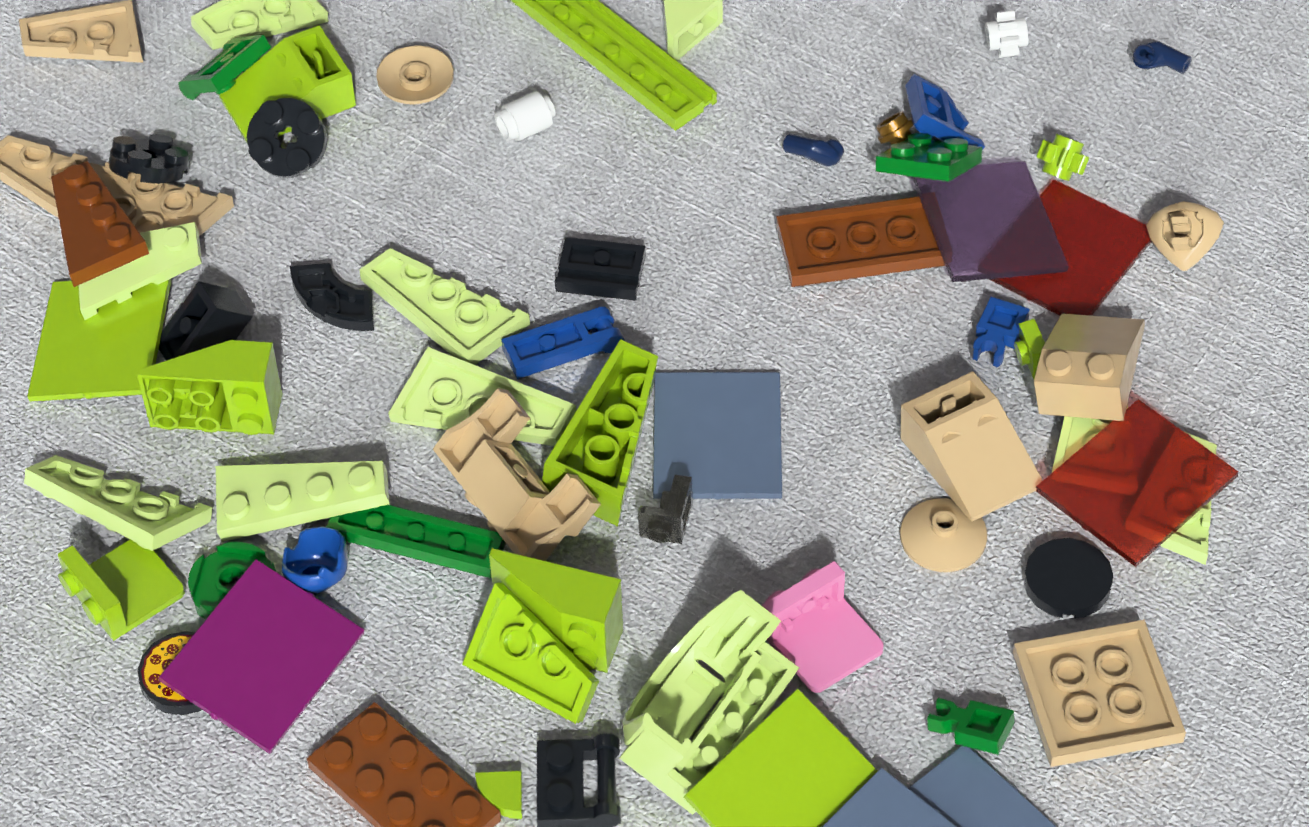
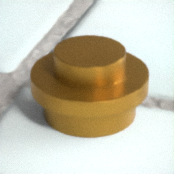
M903 111L885 119L876 127L880 133L878 137L880 143L890 142L892 145L906 140L908 135L912 134L909 129L914 125L913 119L911 117L907 118Z

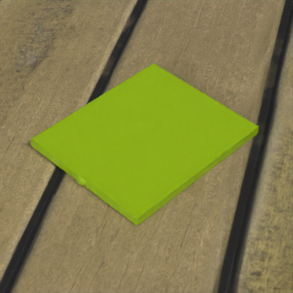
M172 279L159 285L149 283L130 292L132 298L119 304L117 300L107 303L96 309L98 314L84 320L80 311L79 287H74L72 281L53 282L27 397L29 401L142 395L137 372L139 369L156 364Z
M797 689L686 793L683 798L711 827H823L878 770L850 743L849 738L843 735Z

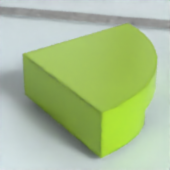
M521 771L475 772L478 792L500 811V815L512 819H522Z

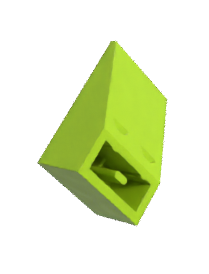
M320 25L281 40L235 79L236 83L232 88L222 94H218L219 99L246 143L247 130L252 117L260 109V106L269 100L293 98L303 101L311 106L321 119L356 106L352 74ZM287 127L284 132H279L278 136L292 131V128Z
M229 340L139 369L137 372L150 427H158L165 430L191 429L205 432H240L248 435H274L283 394L272 342Z

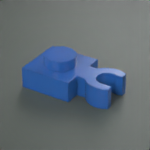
M990 297L976 326V337L978 338L973 344L972 359L977 361L982 352L991 351L994 353L993 366L999 367L1004 361L1005 346L1015 349L1014 342L1020 339L1019 323L1029 320L1030 309Z

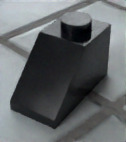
M198 281L163 329L159 350L167 361L219 343L236 340L253 316L236 290Z

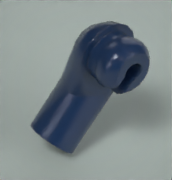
M1162 42L1140 44L1133 52L1135 65L1145 70L1167 66L1184 74L1192 60L1191 56Z
M788 134L783 142V149L786 153L805 157L826 167L839 163L840 158L844 154L843 145L835 139H829L824 142L809 137Z

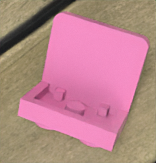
M835 561L822 569L816 568L811 570L800 582L785 591L779 590L774 592L762 604L765 609L781 620L767 641L775 650L799 667L796 675L814 693L824 691L879 657L883 653L884 647L883 641L844 599L845 572Z

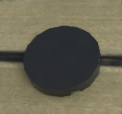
M1072 538L1053 539L1038 546L1028 557L1024 573L1025 589L1028 597L1039 609L1051 616L1063 618V614L1075 615L1074 618H1083L1100 610L1109 599L1114 576L1110 561L1100 549L1086 541Z

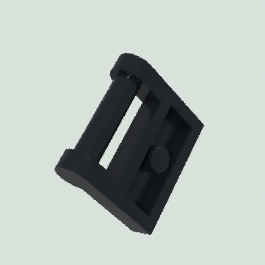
M599 734L593 739L537 740V827H615L620 824L621 807L616 803L615 758L620 753V740L616 735ZM584 760H597L598 804L594 807H584Z

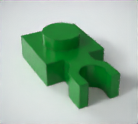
M938 698L936 700V713L940 716L929 713L927 717L928 731L939 734L953 732L955 744L999 755L1015 724L1013 710L970 700L967 708L964 709L957 707L952 701Z

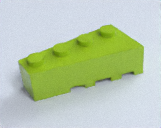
M621 339L545 461L542 482L551 492L567 473L578 475L601 503L593 516L617 527L654 385L658 361L657 355Z

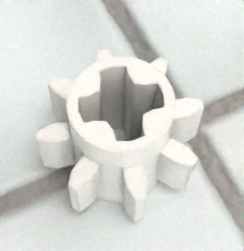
M1015 10L994 13L995 21L985 23L988 50H998L999 58L1019 55V47L1028 46V29L1025 18H1015Z

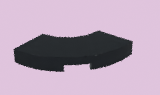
M330 263L290 266L294 291L299 301L311 314L339 328L354 331H374L372 290L354 289L343 284L333 274Z

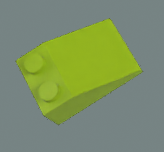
M492 548L489 554L492 586H494V583L503 582L588 670L594 669L607 673L623 632L621 579Z

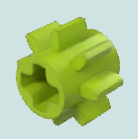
M1057 133L1053 143L1046 140L1042 141L1036 156L1045 161L1041 171L1066 181H1070L1073 172L1083 175L1090 157L1081 154L1084 146L1083 143Z

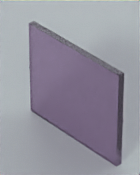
M1025 161L976 165L949 182L912 177L952 282L1067 272L1069 265Z

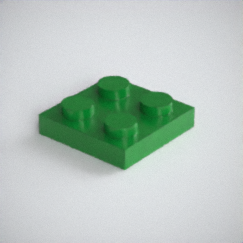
M910 134L908 139L892 144L891 148L876 156V172L949 182L982 162V147L968 145L967 140L960 138H950L942 142L932 140V136L928 134Z

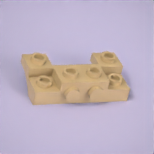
M497 388L492 396L475 413L461 423L447 429L433 450L466 491V499L481 510L488 519V527L492 531L499 533L514 554L546 561L565 535L576 537L601 503L579 476L567 473L551 492L511 444L530 417L508 390Z

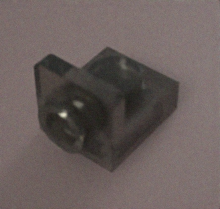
M674 475L671 490H664L662 493L660 508L640 506L638 512L640 537L648 538L658 543L672 542L682 544L693 505L692 477Z

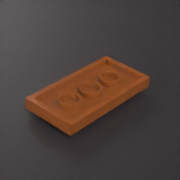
M934 194L776 216V228L791 287L951 265L952 253Z
M376 702L372 703L307 757L308 767L374 827H495L501 821L500 811Z

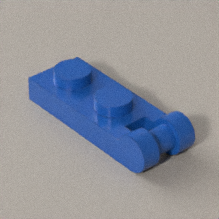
M598 307L503 338L501 341L502 350L516 378L520 379L601 351L612 353L620 339L623 341L625 339L621 331L613 327L614 318L607 307Z

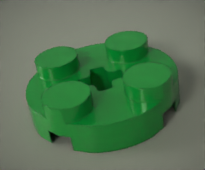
M229 542L216 546L217 552L210 554L207 558L203 554L195 561L189 573L188 587L197 614L201 618L207 619L231 590L223 586V583H231L233 577L241 578L255 559L276 572L273 562L271 563L266 558L263 550L249 543Z

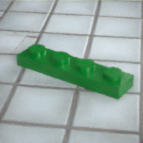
M391 505L330 517L326 526L337 529L345 537L346 542L487 578H492L489 559L491 549L503 551L506 542L498 532Z

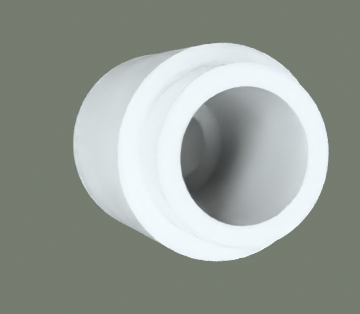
M534 91L503 105L501 111L495 113V122L500 134L507 142L513 139L521 141L551 127L553 124L552 117H555L556 113L550 98L547 95L542 96L538 91Z

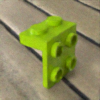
M131 539L91 564L85 561L73 545L57 554L63 571L58 574L62 586L71 597L74 595L78 597L90 621L94 625L100 624L113 641L180 600L185 594L183 584L155 551L142 548Z

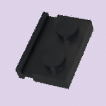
M565 237L558 267L559 272L555 279L556 292L636 301L646 257L645 246Z

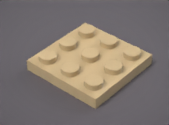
M1145 620L1014 643L1013 655L1050 767L1184 742L1186 731Z

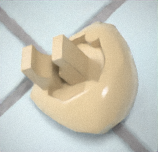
M1183 201L1166 206L1153 213L1146 224V228L1151 241L1168 261L1180 270L1187 271L1197 264L1211 249L1220 236L1224 222L1219 214L1204 205Z

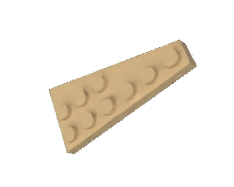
M8 135L0 141V180L59 218L51 176L63 172L72 165H79L88 161L87 156L73 153L71 157L52 152L50 146ZM89 162L139 233L195 222L200 236L234 207L233 198L230 195L219 193L217 197L201 193L200 187L185 184L182 188L167 183L140 182L141 174L128 172L127 179L112 172L109 168V162H106L104 166Z

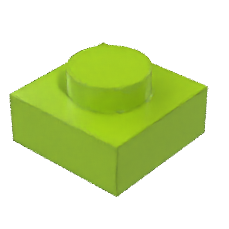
M1035 319L1019 323L1020 340L1014 342V347L1020 365H1028L1034 379L1045 341Z

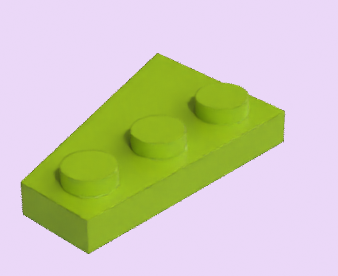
M503 582L494 583L462 665L575 724L583 722L599 680Z

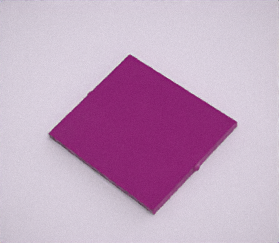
M255 559L160 675L159 681L210 714L212 719L219 720L271 754L364 635L365 630L315 598L312 593L304 591Z

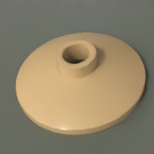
M408 46L387 55L379 64L376 76L380 90L388 98L404 104H422L439 98L450 88L454 78V71L451 61L441 51L427 46Z
M937 498L919 503L905 515L900 528V540L906 554L918 565L937 572H954L971 566L981 557L987 544V528L982 517L971 522L952 499ZM939 526H948L950 528H941Z

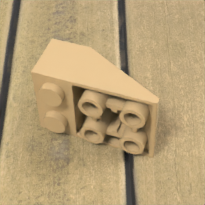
M973 371L901 405V440L971 522L1044 487L1040 474L999 400Z

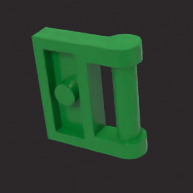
M264 35L232 38L224 44V50L197 73L184 77L178 83L179 89L190 100L196 99L202 93L215 92L216 94H222L235 85L236 81L234 78L250 68L272 47Z

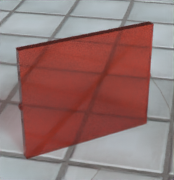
M1053 180L978 267L977 274L1059 316L1061 314L1092 316L1152 241L1145 224L1109 207L1107 204H1103L1067 185Z
M1138 399L1126 409L1124 421L1113 420L1036 486V492L1081 525L1084 530L1089 531L1117 554L1137 567L1238 477V471Z

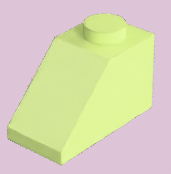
M663 0L667 54L676 61L723 23V0Z

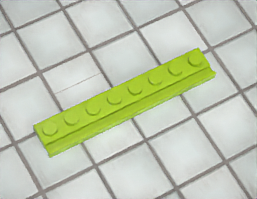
M510 0L675 131L703 113L705 106L708 104L713 106L717 103V92L598 0Z

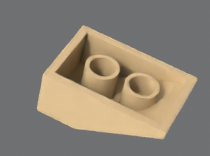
M1061 314L1041 350L1034 378L1039 414L1124 421L1145 320Z

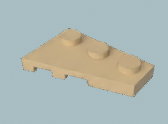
M132 0L19 19L25 56L143 63Z

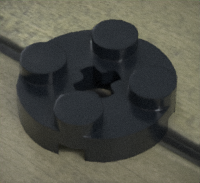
M280 98L264 102L254 114L248 126L247 144L250 156L263 170L277 177L294 178L307 172L310 168H314L322 160L327 148V131L320 116L311 106L297 99ZM287 127H291L292 134L297 136L296 143H289L287 149L281 148V141L277 139L279 132H284Z
M153 134L149 137V140H135L131 137L118 136L113 138L109 168L118 176L127 179L128 172L141 174L140 182L171 183L181 180L183 172L186 175L188 174L190 156L186 150L173 145V138L167 135Z

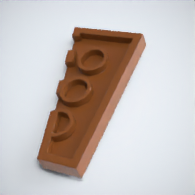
M88 161L79 165H72L63 172L51 176L69 275L74 287L149 254L145 240Z

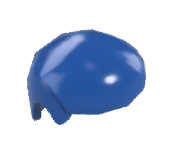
M324 526L301 531L296 547L293 549L289 547L284 548L282 560L284 578L307 592L319 593L333 587L342 580L347 571L348 550L345 537L337 529Z

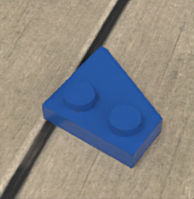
M913 74L905 87L915 128L922 134L935 136L942 141L950 138L965 139L968 141V145L980 146L983 150L985 144L980 138H975L965 133L964 129L969 122L962 112L956 108L954 101L946 90Z

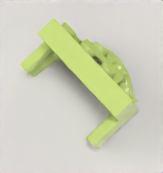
M742 590L731 594L711 609L684 635L642 686L623 718L624 744L627 745V748L619 758L692 815L696 811L683 798L685 794L760 725L799 669L798 666L765 642L775 631L781 620ZM696 660L704 661L721 674L724 682L700 666ZM723 693L722 699L691 741L690 737Z

